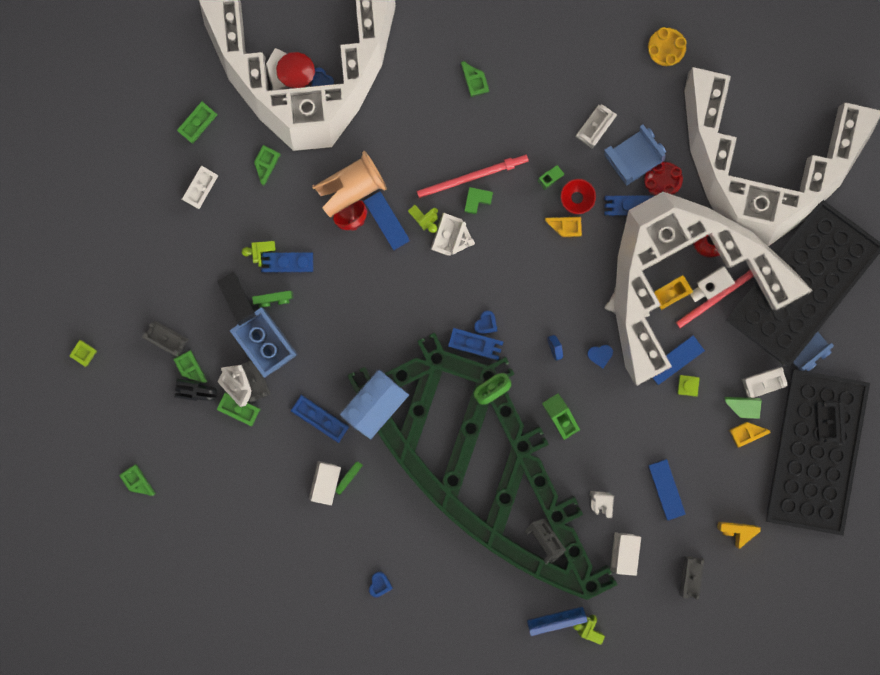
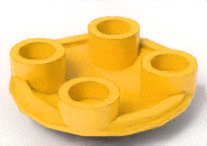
M663 27L650 37L648 53L657 64L673 66L684 57L687 42L679 31Z

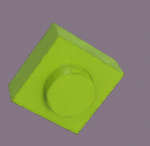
M79 340L69 356L87 367L97 350L84 341Z
M679 375L677 394L697 397L700 377Z

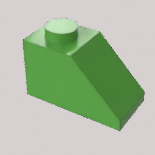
M559 393L542 403L564 440L580 430Z

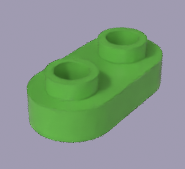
M499 373L478 386L474 391V397L478 403L488 404L510 389L511 380L506 374Z

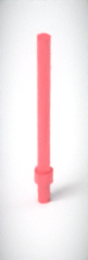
M527 154L514 159L508 158L502 163L418 190L417 193L419 198L505 169L507 171L514 169V166L529 162Z
M751 270L734 281L735 284L705 301L676 322L677 326L682 328L753 278L754 275Z

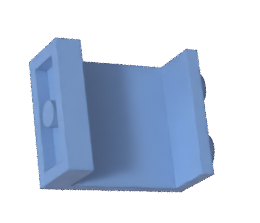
M643 124L640 126L638 133L614 149L610 146L604 150V156L626 186L665 161L666 150L664 146L655 141V135L650 128L646 129Z
M817 332L793 364L801 371L805 369L810 371L817 365L815 363L816 360L820 357L824 359L832 353L830 349L834 345L832 343L828 344Z

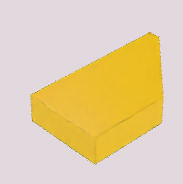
M581 217L545 218V222L561 237L582 236Z
M749 422L729 430L737 448L771 433L770 430Z

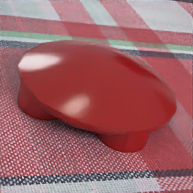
M291 52L284 55L278 61L276 67L278 80L290 88H304L313 80L315 74L312 60L299 52Z
M670 162L660 163L645 174L644 182L646 189L654 196L661 192L674 195L679 191L683 183L682 170Z

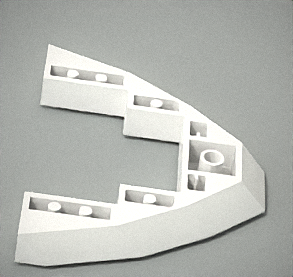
M199 0L204 25L226 75L257 117L293 151L332 147L359 111L382 66L396 7L395 0H356L360 43L340 45L344 84L273 91L268 90L266 58L263 52L246 54L241 1Z
M692 67L688 72L684 90L689 144L706 197L715 212L752 231L767 246H770L805 221L822 200L825 201L842 184L872 135L880 118V110L850 103L840 105L836 115L827 158L815 155L808 157L800 191H793L728 175L737 137L720 134L718 129L731 76Z
M661 192L628 211L619 249L614 307L625 368L634 384L639 385L672 367L644 317V314L659 307L660 303L642 270L708 234L727 268L743 260L746 261L772 310H777L812 290L786 262L752 231L708 207L666 192Z

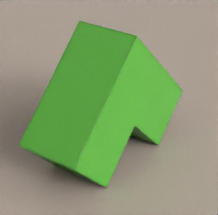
M556 165L539 177L537 181L546 190L563 177L564 173Z
M469 187L465 212L476 214L478 203L491 205L493 192Z

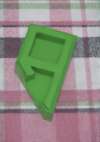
M462 61L461 66L470 97L489 92L484 72Z
M264 145L254 161L263 186H265L281 155Z
M192 350L173 359L183 377L202 383L208 382Z
M724 397L725 402L740 418L760 419L762 402L760 398Z
M355 462L337 485L336 493L340 495L363 466L361 463Z
M137 464L119 475L129 491L150 496L156 494Z

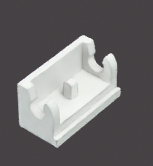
M602 104L598 105L575 137L593 149L617 114Z
M201 166L182 200L200 209L218 175Z
M776 367L741 379L748 398H754L787 386L782 367Z
M321 461L317 462L309 495L311 501L332 505L341 467Z
M590 491L591 509L597 515L599 514V509H602V514H606L607 518H612L614 496L609 492Z
M614 533L610 567L612 572L637 576L641 543L640 536Z

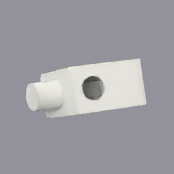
M721 266L696 282L699 287L695 288L690 295L695 302L703 297L709 300L735 284L726 268ZM712 282L714 287L711 290H706L705 286Z

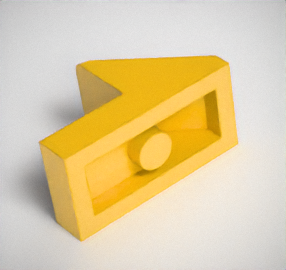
M682 275L654 291V294L662 310L691 294L693 290Z
M718 522L717 529L723 532L722 535L734 536V533H736L735 547L738 549L760 532V527L756 525Z

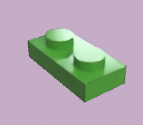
M201 102L177 131L193 144L216 118L217 114L204 102Z
M293 291L253 296L252 299L254 305L264 308L269 307L272 302H278V305L290 303L289 300L294 299Z
M227 392L224 393L217 408L218 411L251 427L261 410L248 402L246 406L240 407Z

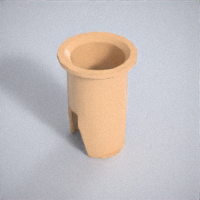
M365 150L362 152L363 155L359 160L318 184L313 185L312 188L320 196L335 193L323 206L329 217H332L377 189L387 190L383 178Z

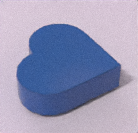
M315 68L312 87L334 85L333 78L330 75H326L324 69Z
M484 311L481 314L480 319L474 324V329L477 333L497 332L496 319L493 312Z
M555 335L547 337L554 360L562 359V345Z
M602 345L599 348L591 347L587 352L588 358L602 369L613 355V350L608 345Z
M378 571L373 574L372 584L369 587V592L373 597H380L393 589V586L383 572Z

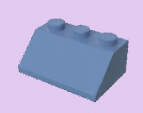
M261 307L255 311L256 317L240 326L236 325L230 332L265 378L298 354L266 310Z
M378 370L340 415L369 439H372L409 394L381 370Z

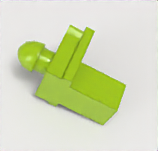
M416 205L408 210L409 214L424 231L427 228L431 233L437 231V226L434 224L438 220L437 208H432L425 215Z
M275 241L251 243V248L245 247L241 253L247 257L252 255L253 263H258V267H261L260 253L276 251Z
M595 615L587 617L588 622L573 626L581 637L602 645L605 636L593 630L597 622Z

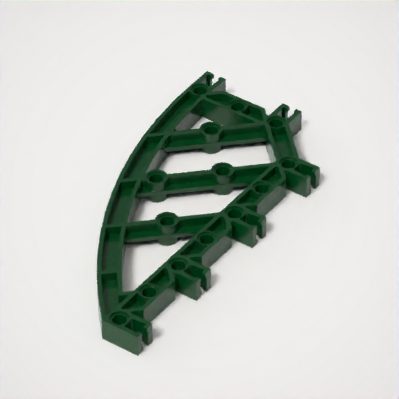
M435 333L428 336L429 339L434 338L437 350L430 353L427 352L423 345L425 339L418 340L417 342L426 361L415 358L384 373L399 387L420 378L402 431H400L392 416L378 430L379 436L399 465L420 490L451 521L488 550L525 573L586 600L617 586L618 584L613 576L610 577L611 581L600 584L597 580L607 572L609 575L612 574L608 565L591 572L593 566L574 528L566 524L582 516L583 513L579 506L576 507V512L568 515L563 511L564 507L571 503L577 505L578 502L574 496H571L556 504L558 495L540 458L531 455V453L549 445L544 437L542 438L543 442L534 446L531 445L529 441L531 436L538 432L540 435L544 434L540 426L521 435L524 425L507 392L490 402L512 448L497 492L495 493L487 521L485 522L457 498L489 403L484 405L478 403L474 397V391L478 386L486 382L483 379L484 372L491 371L495 376L497 372L494 368L502 363L508 365L509 361L505 357L487 366L443 350ZM434 353L441 354L442 362L440 364H434L431 361V356ZM363 367L359 371L364 373L368 383L371 376L367 368ZM509 368V373H507L506 375L508 377H511L515 374L513 370ZM399 370L406 371L407 379L405 381L397 379L396 375ZM442 371L476 382L441 482L415 450ZM353 372L347 376L356 394H358L366 384L359 387L353 377L355 376ZM416 405L423 406L424 414L421 416L415 415L413 408ZM503 406H509L511 413L504 417L500 414V409ZM468 423L476 425L474 433L470 434L465 431V426ZM520 441L527 442L528 447L525 451L518 450L517 444ZM523 473H525L552 530L566 549L564 552L567 558L565 567L550 563V561L545 564L544 558L503 535ZM450 475L457 476L459 479L458 483L450 485L447 481ZM537 476L544 477L545 482L543 485H535L534 480ZM502 493L510 495L508 502L502 503L499 500ZM554 511H560L562 514L561 518L557 521L551 517ZM577 546L579 548L578 553L570 555V547ZM589 581L596 583L595 588L592 590L586 589V584Z

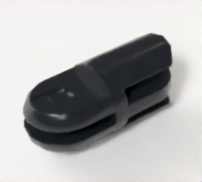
M176 380L178 385L175 391L179 393H175L174 398L197 401L198 399L213 401L217 397L214 395L217 393L215 387L201 385L200 382Z

